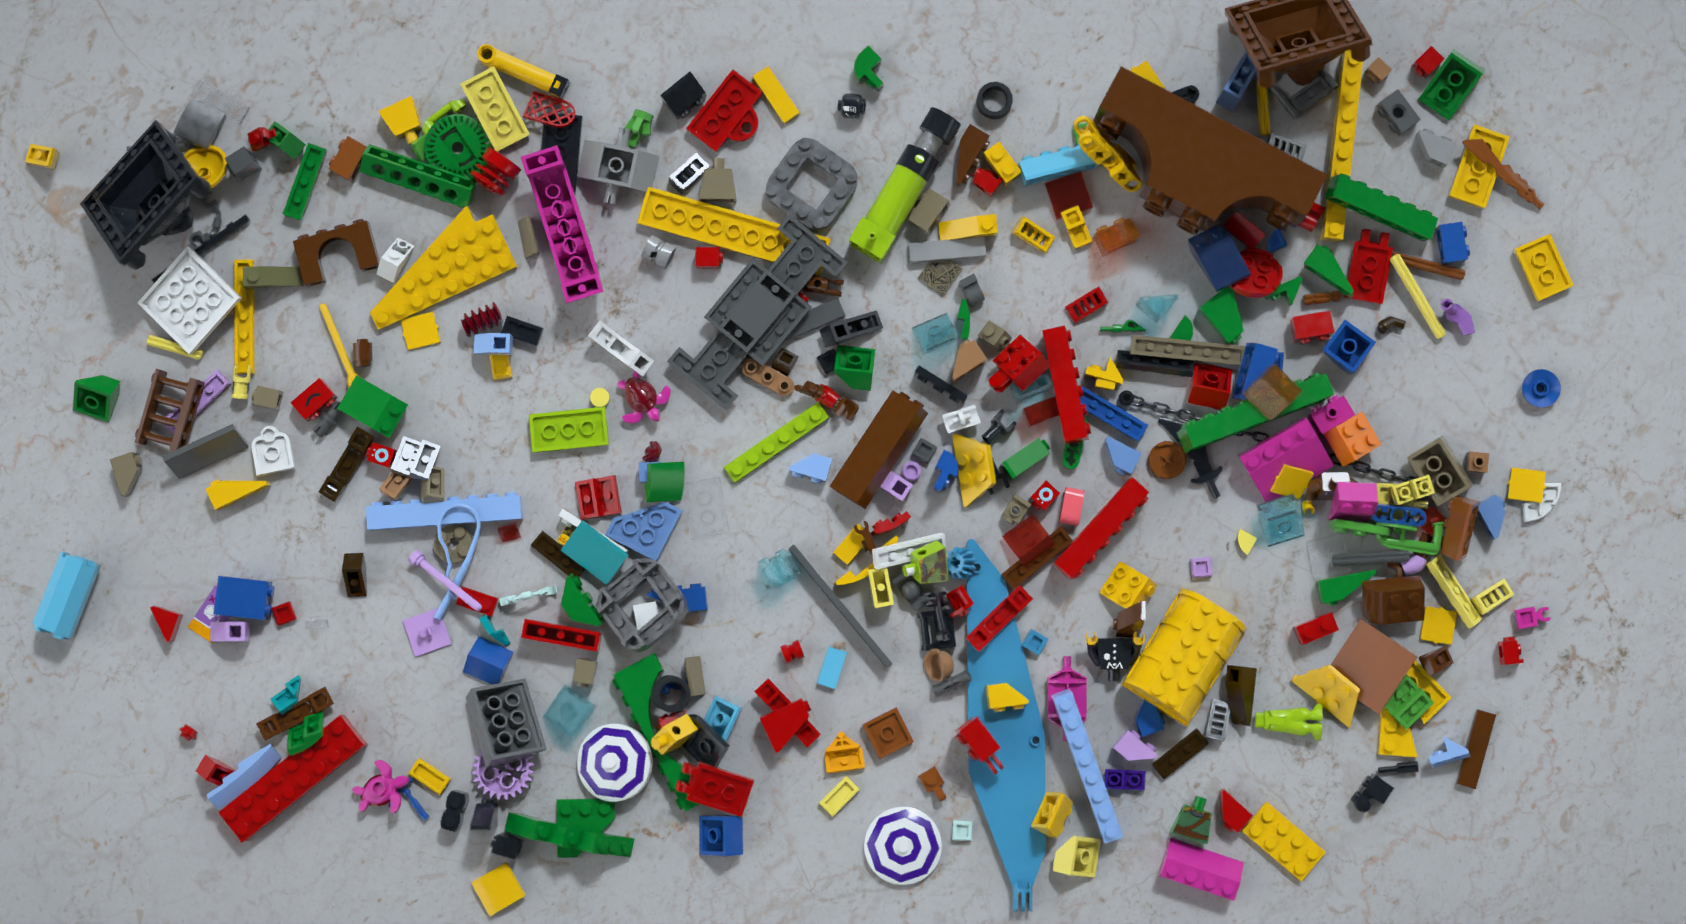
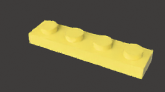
M1439 554L1426 564L1429 572L1439 583L1441 590L1444 591L1451 605L1460 615L1462 622L1466 624L1468 629L1474 627L1483 618L1442 556Z

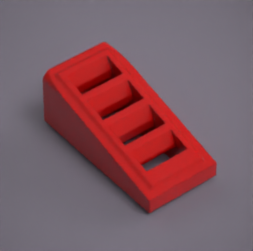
M1098 286L1068 304L1065 308L1074 323L1107 305L1108 300ZM1094 294L1098 296L1101 303H1097L1093 296ZM1087 298H1090L1092 304L1094 305L1093 308L1090 307L1089 303L1086 300ZM1080 302H1083L1084 306L1087 309L1086 312H1084V310L1082 309L1081 305L1079 304ZM1076 305L1081 314L1080 316H1077L1073 306Z

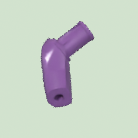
M1444 299L1441 302V308L1445 311V317L1459 326L1462 336L1475 333L1472 316L1460 305L1453 304L1451 299Z

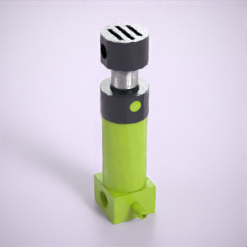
M930 108L919 128L925 134L917 146L907 144L865 218H861L849 238V246L878 263H883L895 243L897 233L940 165L939 161L934 158L941 144L949 146L961 127V124L955 118L937 108Z

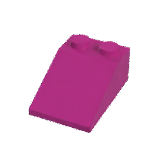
M1337 482L1328 520L1340 519L1353 522H1368L1375 514L1378 504L1377 484Z

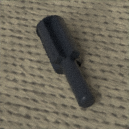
M1417 761L1396 763V766L1379 767L1378 772L1397 771L1398 774L1418 772L1419 766Z

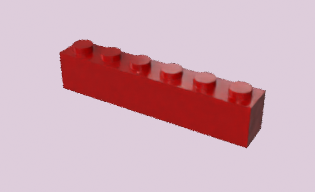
M1065 325L1042 330L1048 361L1051 365L1050 371L1065 443L1071 444L1089 440L1088 434H1091L1090 424L1086 423L1084 417L1088 413L1086 404L1081 402V397H1084L1082 385L1078 386L1077 379L1080 378L1079 369L1074 367L1073 360H1076L1074 348H1070L1069 342L1073 341L1071 331L1067 330Z

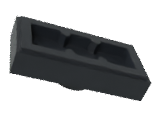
M507 316L501 333L511 334L514 339L538 346L544 328Z

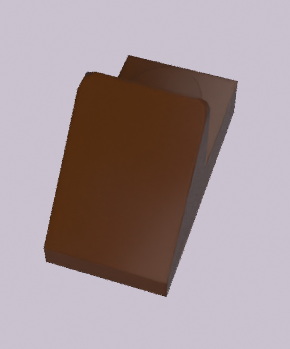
M1446 645L1419 657L1421 665L1427 671L1428 676L1454 663Z

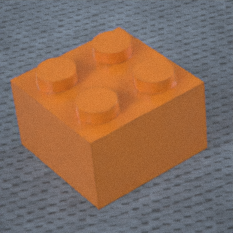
M1363 412L1356 414L1324 433L1325 438L1343 467L1382 445Z

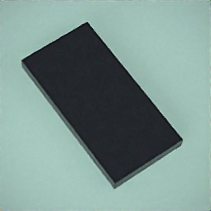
M555 114L548 116L550 121L557 119ZM558 114V116L560 118L562 116H565V114ZM575 115L572 124L563 128L543 124L541 150L558 145L574 192H576L583 121V116ZM568 119L561 120L562 124L567 123Z

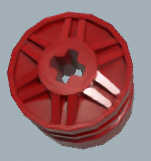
M488 147L482 156V159L487 163L486 167L476 164V167L482 171L481 174L475 170H472L470 174L482 187L503 197L506 192L500 186L502 185L507 189L510 188L505 178L515 180L521 169L508 158Z

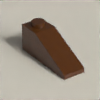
M1140 601L1118 612L1116 619L1113 618L1112 630H1116V637L1133 638L1134 632H1137L1136 637L1139 638L1145 622L1146 601Z

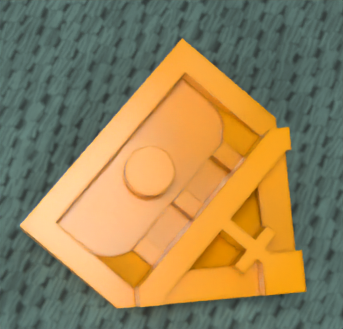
M840 731L824 753L827 774L865 769L863 749L858 743H855Z

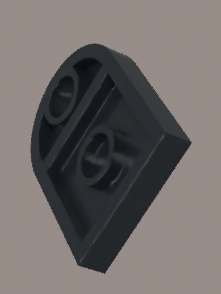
M696 714L688 715L698 730L682 746L698 762L718 767L730 745L702 717Z

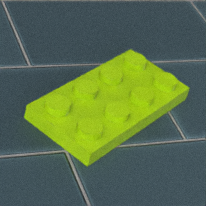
M606 407L529 414L533 453L609 445Z

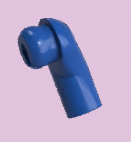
M667 683L661 689L662 694H669L670 689L681 691V688L676 683Z

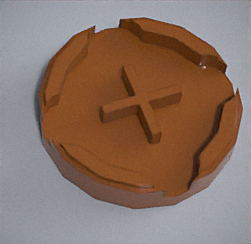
M1163 441L1156 444L1148 455L1150 470L1155 476L1162 479L1177 477L1186 466L1187 457L1183 448L1173 441Z

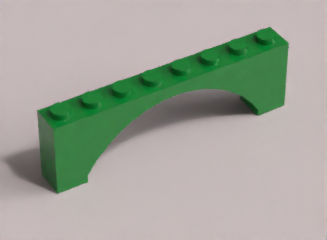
M653 653L613 674L615 679L612 682L617 690L620 689L624 696L621 699L624 705L631 708L633 713L630 716L633 722L640 725L642 730L639 733L650 744L652 757H656L660 764L657 767L662 776L666 775L669 780L666 784L670 792H675L678 797L675 801L679 809H684L686 812L699 805V803L687 800V793L677 791L675 786L677 780L688 784L691 775L683 773V765L673 759L668 753L662 755L651 745L652 738L655 736L650 717L652 688L659 673L664 670L657 655Z

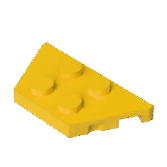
M952 434L955 456L958 463L963 507H969L975 499L980 498L987 489L992 488L996 484L991 446L986 443H980L972 438H966L961 434Z
M1331 665L1310 670L1303 675L1296 674L1292 677L1291 681L1319 704H1322L1326 710L1348 728L1351 726L1360 689Z

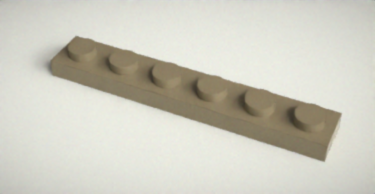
M1131 335L1130 354L1240 365L1245 346Z

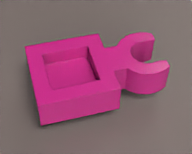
M1535 607L1514 610L1517 629L1538 626L1537 620L1542 622L1550 621V617L1544 618L1542 616V612L1549 610V608L1541 607L1537 612H1535Z

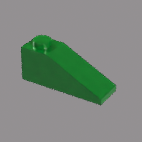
M1317 244L1304 261V268L1352 299L1354 291L1332 251L1324 245L1321 247Z
M1376 570L1316 581L1320 604L1326 603V607L1338 605V600H1343L1362 585V581H1367L1376 574Z

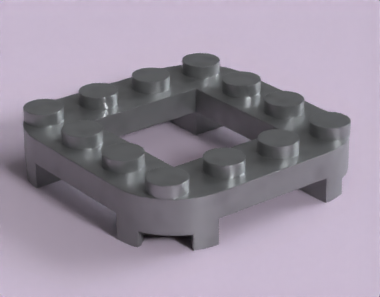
M805 137L792 145L767 181L766 192L774 206L776 205L787 214L793 216L807 229L822 230L832 224V221L849 197L855 192L858 175L850 163L817 140ZM808 159L838 179L817 210L786 189Z
M649 558L635 559L632 561L634 565L607 588L602 587L598 592L600 594L596 607L598 613L604 617L618 636L620 643L638 653L653 646L679 624L689 611L685 596L662 565ZM648 580L665 603V608L638 630L619 604Z

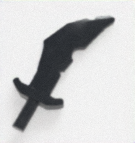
M1159 418L1158 422L1166 428L1178 443H1181L1177 432L1182 429L1181 426L1185 423L1179 420L1174 422L1170 418ZM1206 446L1186 453L1191 460H1194L1193 464L1199 475V478L1191 479L1190 482L1193 484L1206 482L1213 499L1220 497L1221 495L1213 478H1216L1221 473L1223 467L1219 466L1217 470H1212Z

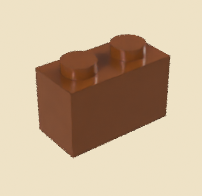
M347 136L346 139L340 142L338 146L340 150L337 155L330 159L329 170L352 183L361 167L362 154L367 146Z

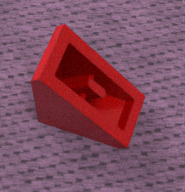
M159 606L150 607L166 642L174 641L183 614Z

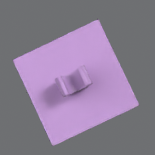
M438 608L403 620L415 657L452 644L443 617L441 620L434 617Z

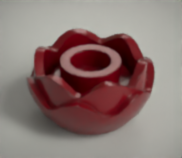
M650 441V446L645 449V456L642 459L645 462H656L662 452L660 444L657 441Z

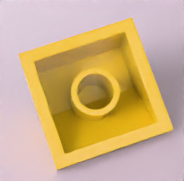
M1046 792L1031 827L1049 837L1057 838L1064 829L1063 824L1066 818L1071 814L1073 802L1063 793Z

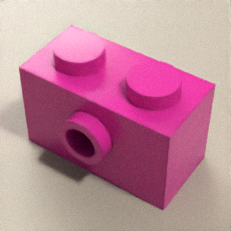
M1335 395L1327 400L1329 404L1323 407L1319 404L1311 409L1312 413L1308 417L1319 435L1355 416L1344 395L1341 397Z

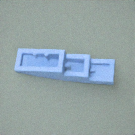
M271 744L238 763L239 769L223 778V784L207 794L208 799L218 810L222 809L262 778L280 760V754Z

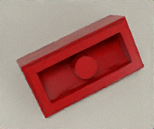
M1235 211L1224 224L1227 231L1248 248H1255L1266 235L1238 211Z

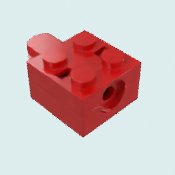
M1019 335L992 360L999 370L989 378V384L998 393H1002L1012 383L1023 392L1051 365L1037 348L1022 335Z
M972 717L955 730L957 733L956 739L961 745L968 747L967 753L973 761H984L992 773L996 775L998 771L988 759L991 757L1000 770L1004 769V766L994 754L1001 747L978 717Z

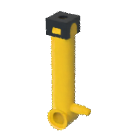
M484 44L477 51L479 60L483 65L488 66V69L494 66L496 70L549 92L554 97L563 99L570 85L569 79L558 74H552L494 48L492 45ZM492 52L490 59L483 58L484 53Z

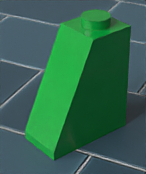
M1229 286L1203 304L1198 311L1225 344L1230 342L1235 344L1242 338L1240 334L1244 329L1233 289Z
M1037 438L1002 462L1000 466L1010 480H1013L1049 455L1048 450L1050 447L1044 439L1041 441L1040 438Z

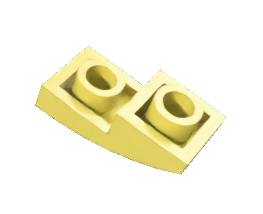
M1429 475L1389 487L1395 506L1435 493Z

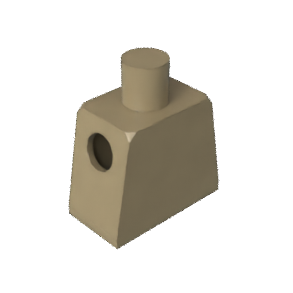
M713 158V168H706L704 170L699 196L701 202H737L732 169H724V158Z

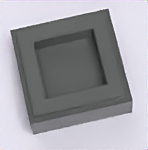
M920 438L912 455L928 464L937 446Z

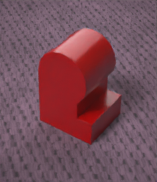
M1314 202L1308 215L1298 226L1312 232L1326 208Z

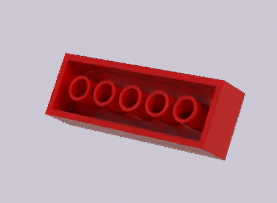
M1133 477L1129 478L1052 565L1069 580L1078 578L1084 572L1082 567L1086 563L1089 565L1097 557L1095 554L1097 550H1103L1110 543L1108 538L1111 535L1116 536L1123 528L1121 524L1124 520L1126 522L1129 521L1136 514L1134 509L1137 506L1140 508L1149 499L1147 495L1150 492Z

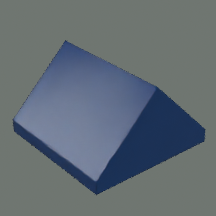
M478 637L467 655L463 672L491 685L501 682L514 652Z

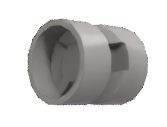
M651 235L642 251L641 257L650 262L654 260L656 265L666 269L675 253L676 247L667 242L663 244L661 239Z

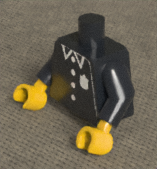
M1093 632L1094 636L1092 638H1088L1087 633H1085L1088 656L1099 669H1108V681H1120V669H1128L1135 663L1140 655L1142 644L1145 642V633H1143L1141 638L1136 637L1137 632H1134L1133 638H1097L1096 632Z

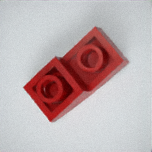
M906 511L902 515L899 512L891 521L888 518L884 521L880 519L872 526L874 530L870 534L872 536H879L891 532L903 525L911 516Z

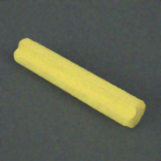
M149 335L147 339V344L190 358L201 360L203 351L197 349L192 355L188 354L178 343L153 335Z

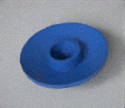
M1534 370L1525 377L1522 383L1524 398L1535 407L1550 406L1560 396V381L1549 370ZM1538 385L1543 388L1542 392L1537 391Z

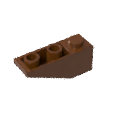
M969 124L959 143L956 181L958 187L962 183L966 184L971 176L968 172L971 167L975 168L981 159L978 157L980 152H985L990 144L988 141L990 135Z

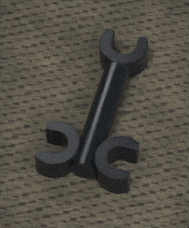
M930 591L924 594V596H928L930 599V603H926V606H934L939 630L936 633L937 641L951 640V633L946 629L942 607L949 604V602L943 600V596L947 594L945 591L937 594L934 591Z

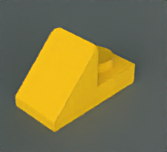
M30 144L25 162L55 170L60 152L55 148Z
M1111 357L1108 358L1105 371L1102 370L1101 366L1093 364L1085 369L1084 376L1112 381L1120 386L1123 384V378Z

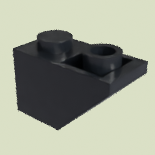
M501 832L494 836L491 841V853L515 860L519 855L524 840Z

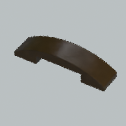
M358 426L356 427L336 466L318 491L320 494L336 502L362 462L374 438L373 435Z

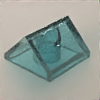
M1178 294L1139 297L1136 301V306L1157 323L1178 299Z
M947 313L912 327L923 355L959 340V335Z
M1046 371L1023 392L1015 384L1009 385L1016 405L1052 391L1054 388Z

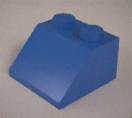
M1344 320L1322 351L1335 365L1351 375L1373 348L1376 341L1347 320Z
M699 816L700 855H743V816Z

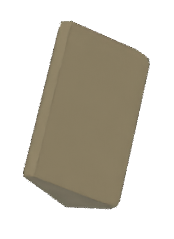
M526 216L518 221L524 255L526 258L538 256L539 249L532 218Z
M433 466L428 480H421V503L444 501V468Z
M700 656L685 658L690 695L705 694Z

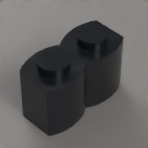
M452 790L446 799L447 810L441 817L442 829L453 832L460 829L464 819L463 811L469 802L468 793L459 790Z

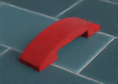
M1019 585L967 635V641L979 652L1033 598Z
M769 678L754 691L772 711L791 702ZM807 719L795 735L806 747H809L821 733Z

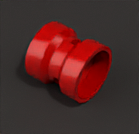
M799 640L793 641L791 645L785 644L780 646L786 664L793 662L794 659L805 658Z

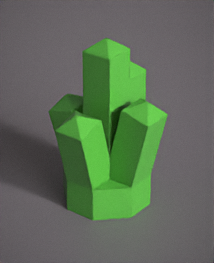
M635 109L633 116L624 128L631 130V138L628 143L631 149L636 148L642 135L645 137L651 136V123L654 116L639 109Z

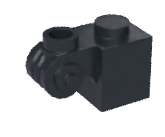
M1375 774L1367 775L1362 782L1363 787L1361 791H1356L1351 797V801L1354 803L1356 810L1367 812L1371 807L1369 799L1373 798L1379 803L1384 804L1394 790V787Z

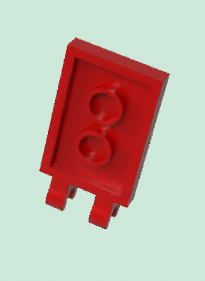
M1362 229L1360 242L1354 241L1347 277L1354 291L1352 299L1383 304L1391 262L1390 258L1393 251L1392 247H1388L1390 233H1380L1378 243L1369 241L1371 230Z
M687 762L683 763L682 772L690 774L691 777L688 784L677 780L675 786L677 791L687 793V800L742 817L754 784V779L699 762L697 767Z

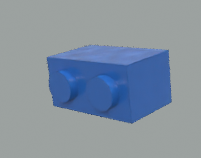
M1455 222L1437 226L1436 233L1441 264L1459 263L1468 260L1470 248L1465 242L1467 230L1463 223Z

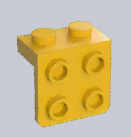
M1119 562L1101 588L1100 593L1126 609L1140 601L1147 602L1149 597L1154 594L1157 584L1127 564Z

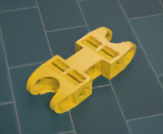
M1087 116L1078 117L1073 125L1076 133L1079 135L1078 142L1081 149L1097 165L1102 164L1109 170L1111 178L1126 191L1135 192L1139 190L1142 182L1136 173L1137 166L1134 159L1120 145H1114L1106 137L1105 131ZM1080 122H1087L1085 127H1078ZM1131 181L1138 182L1135 186H1128Z

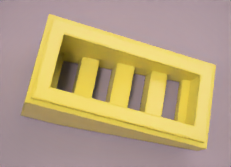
M1502 579L1470 600L1479 614L1483 615L1515 594L1506 580ZM1499 586L1501 587L1506 596L1503 597L1502 593L1498 589ZM1492 590L1495 592L1499 600L1495 598L1494 594L1492 593ZM1485 595H1487L1488 598L1490 599V601H1491V603H1492L1491 605H1490V603L1488 602V600H1487V598L1485 597Z

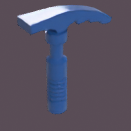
M410 777L409 783L406 786L398 788V793L403 792L404 796L408 797L410 804L424 821L430 816L422 808L418 800L411 795L410 789H407L408 785L414 780Z

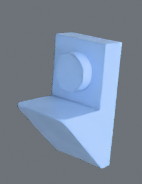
M1443 737L1447 752L1443 750L1432 753L1433 756H1430L1429 759L1432 767L1435 768L1468 758L1470 754L1468 749Z

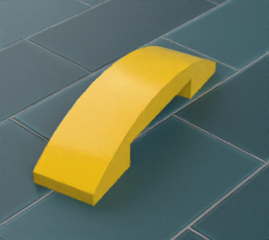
M896 535L882 547L896 544L899 538ZM872 563L856 576L849 571L835 583L838 586L862 580L869 576L868 570L875 569L874 564Z

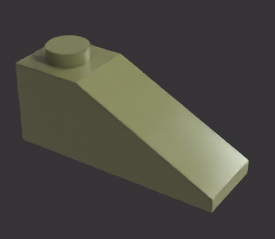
M243 267L245 289L303 286L300 267Z

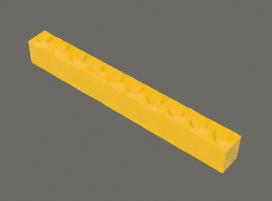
M1351 50L1345 51L1341 55L1339 87L1337 88L1326 191L1331 177L1339 174L1350 176L1363 67V62H1358L1351 58ZM1325 199L1324 207L1326 209L1323 212L1320 240L1339 243L1343 240L1347 208Z

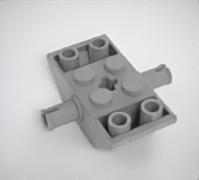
M619 127L617 142L614 145L590 140L584 141L577 177L605 183L607 189L604 203H609L610 201V204L615 205L618 188L620 187L647 192L648 187L653 188L659 156L629 148L627 145L631 130ZM617 161H619V164L622 166L615 171L616 169L613 167V164H617Z

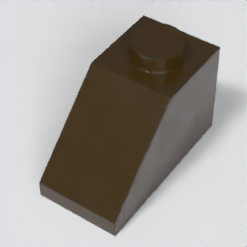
M345 553L342 573L347 596L365 597L367 596V573L364 553Z

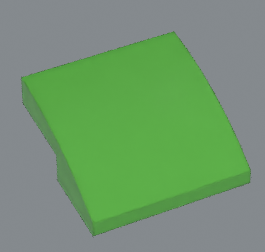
M1406 674L1384 708L1407 730L1434 702Z

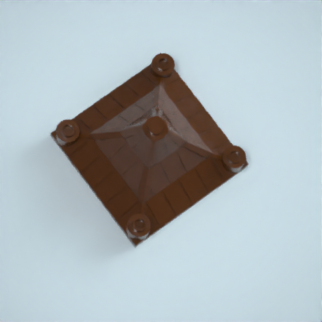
M1252 0L1224 8L1228 19L1229 32L1239 37L1256 68L1258 85L1264 88H1270L1276 84V72L1287 74L1296 85L1304 86L1311 83L1320 74L1325 64L1344 54L1345 51L1351 50V58L1358 62L1365 61L1371 55L1370 46L1372 45V38L1348 0Z

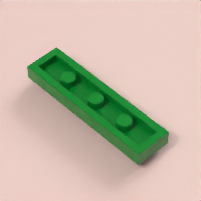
M310 143L307 144L282 213L284 216L302 221L327 149Z

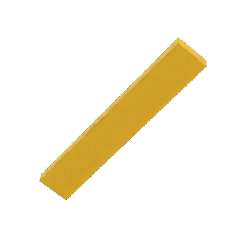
M234 260V291L242 298L234 307V366L237 364V374H247L248 366L250 365L251 374H255L254 289H245L243 283V267H254V260Z

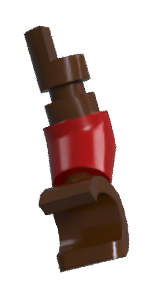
M806 381L803 386L799 384L794 386L795 391L812 396L816 401L831 409L835 408L834 413L838 417L843 415L851 421L859 410V406L854 401L846 397L841 398L827 385H818L811 381Z

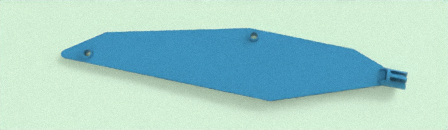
M974 539L967 541L966 548L974 553L972 558H975L977 561L973 565H979L980 569L979 571L972 569L973 575L967 576V593L974 605L968 608L967 635L1009 595L1005 579ZM1014 617L979 652L967 641L968 672L972 678V681L968 682V720L972 717H978L1001 747L994 754L1002 763L1004 769L1000 770L991 757H989L988 759L998 771L994 775L984 761H973L969 755L968 767L969 775L1013 887V912L1018 911V893L1020 897V911L1025 912L1027 893L1028 912H1032V887L1046 852V835L1031 827L1045 796V732ZM1007 683L1027 698L1029 704H1024V708L1013 709L1012 706H1007L1005 711L994 712L993 708L988 709L985 686ZM1035 736L1038 737L1039 740L1037 744H1034L1032 742V739Z

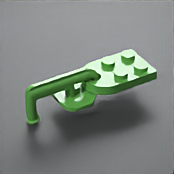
M1333 519L1329 522V528H1334L1333 532L1342 534L1352 531V535L1360 537L1367 536L1368 534L1375 535L1377 540L1387 548L1436 555L1440 551L1443 533L1442 524L1444 522L1432 523L1434 526L1432 543L1405 539L1406 531L1415 532L1417 528L1398 524L1377 522L1376 525ZM1390 529H1394L1393 533L1400 534V537H1389Z

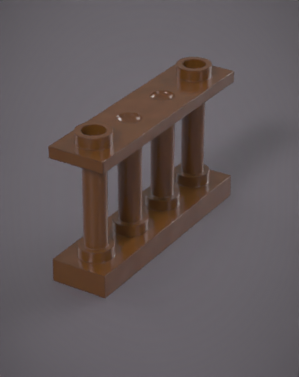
M156 369L151 377L152 384L141 422L135 432V443L147 445L148 440L168 445L170 447L169 452H172L188 443L205 382L190 378L189 382L185 383L166 378L168 372ZM167 385L185 390L184 400L178 401L161 396L163 386ZM158 404L179 408V418L175 420L157 415ZM153 422L175 427L173 437L168 438L150 433Z

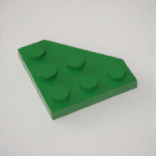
M599 798L557 799V823L602 832L615 819V802ZM557 845V858H577L583 852L580 849Z

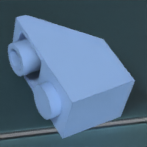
M486 333L474 335V354L512 355L513 336L511 334Z
M813 453L791 465L789 471L792 472V476L803 479L804 475L811 477L810 481L821 484L822 481L826 482L832 459Z

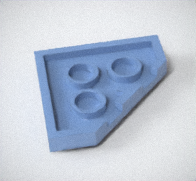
M666 501L613 518L605 536L657 562L683 510Z

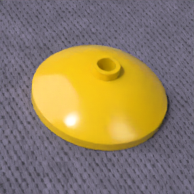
M210 145L207 150L198 146L183 154L195 172L210 183V189L220 183L227 172L225 165L228 163L224 159L227 156L217 146Z

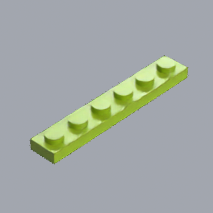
M817 402L731 461L724 468L736 483L826 421L829 416L820 403Z

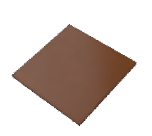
M1360 619L1331 663V666L1360 689L1357 700L1380 714L1417 659V656L1363 619Z

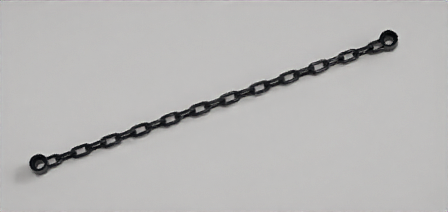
M1127 390L1122 391L1118 396V401L1123 406L1133 405L1142 407L1145 405L1160 414H1176L1179 419L1184 421L1193 419L1199 421L1198 419H1200L1188 410L1179 409L1175 411L1164 403L1154 402L1152 404L1145 402L1142 397L1133 395L1132 392ZM1129 395L1130 400L1124 401L1123 396ZM1134 398L1142 400L1139 401L1140 404L1133 403ZM1157 405L1166 407L1164 411L1155 409ZM1181 412L1191 414L1189 416L1190 419L1181 417ZM1244 431L1241 434H1236V436L1240 437L1243 435L1251 436L1256 442L1263 441L1256 439L1258 437L1257 434L1266 436V438L1269 437L1268 434L1259 431L1253 433ZM1334 453L1328 455L1331 461L1333 460L1332 456L1337 457ZM1332 461L1333 464L1342 466L1341 463ZM1362 461L1348 464L1353 466V469L1356 471L1378 473L1380 478L1389 481L1398 479L1406 482L1409 481L1407 478H1417L1410 475L1401 477L1396 475L1395 471L1386 468L1377 470L1371 468L1370 464ZM1358 464H1362V465L1368 466V467H1365V469H1366L1367 471L1362 470V469H1359V468H1356V467L1359 466ZM1383 471L1392 473L1390 475L1392 478L1382 476L1381 474H1384Z

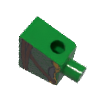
M1195 796L1193 806L1184 804L1170 832L1208 844L1212 813L1204 810L1207 799Z

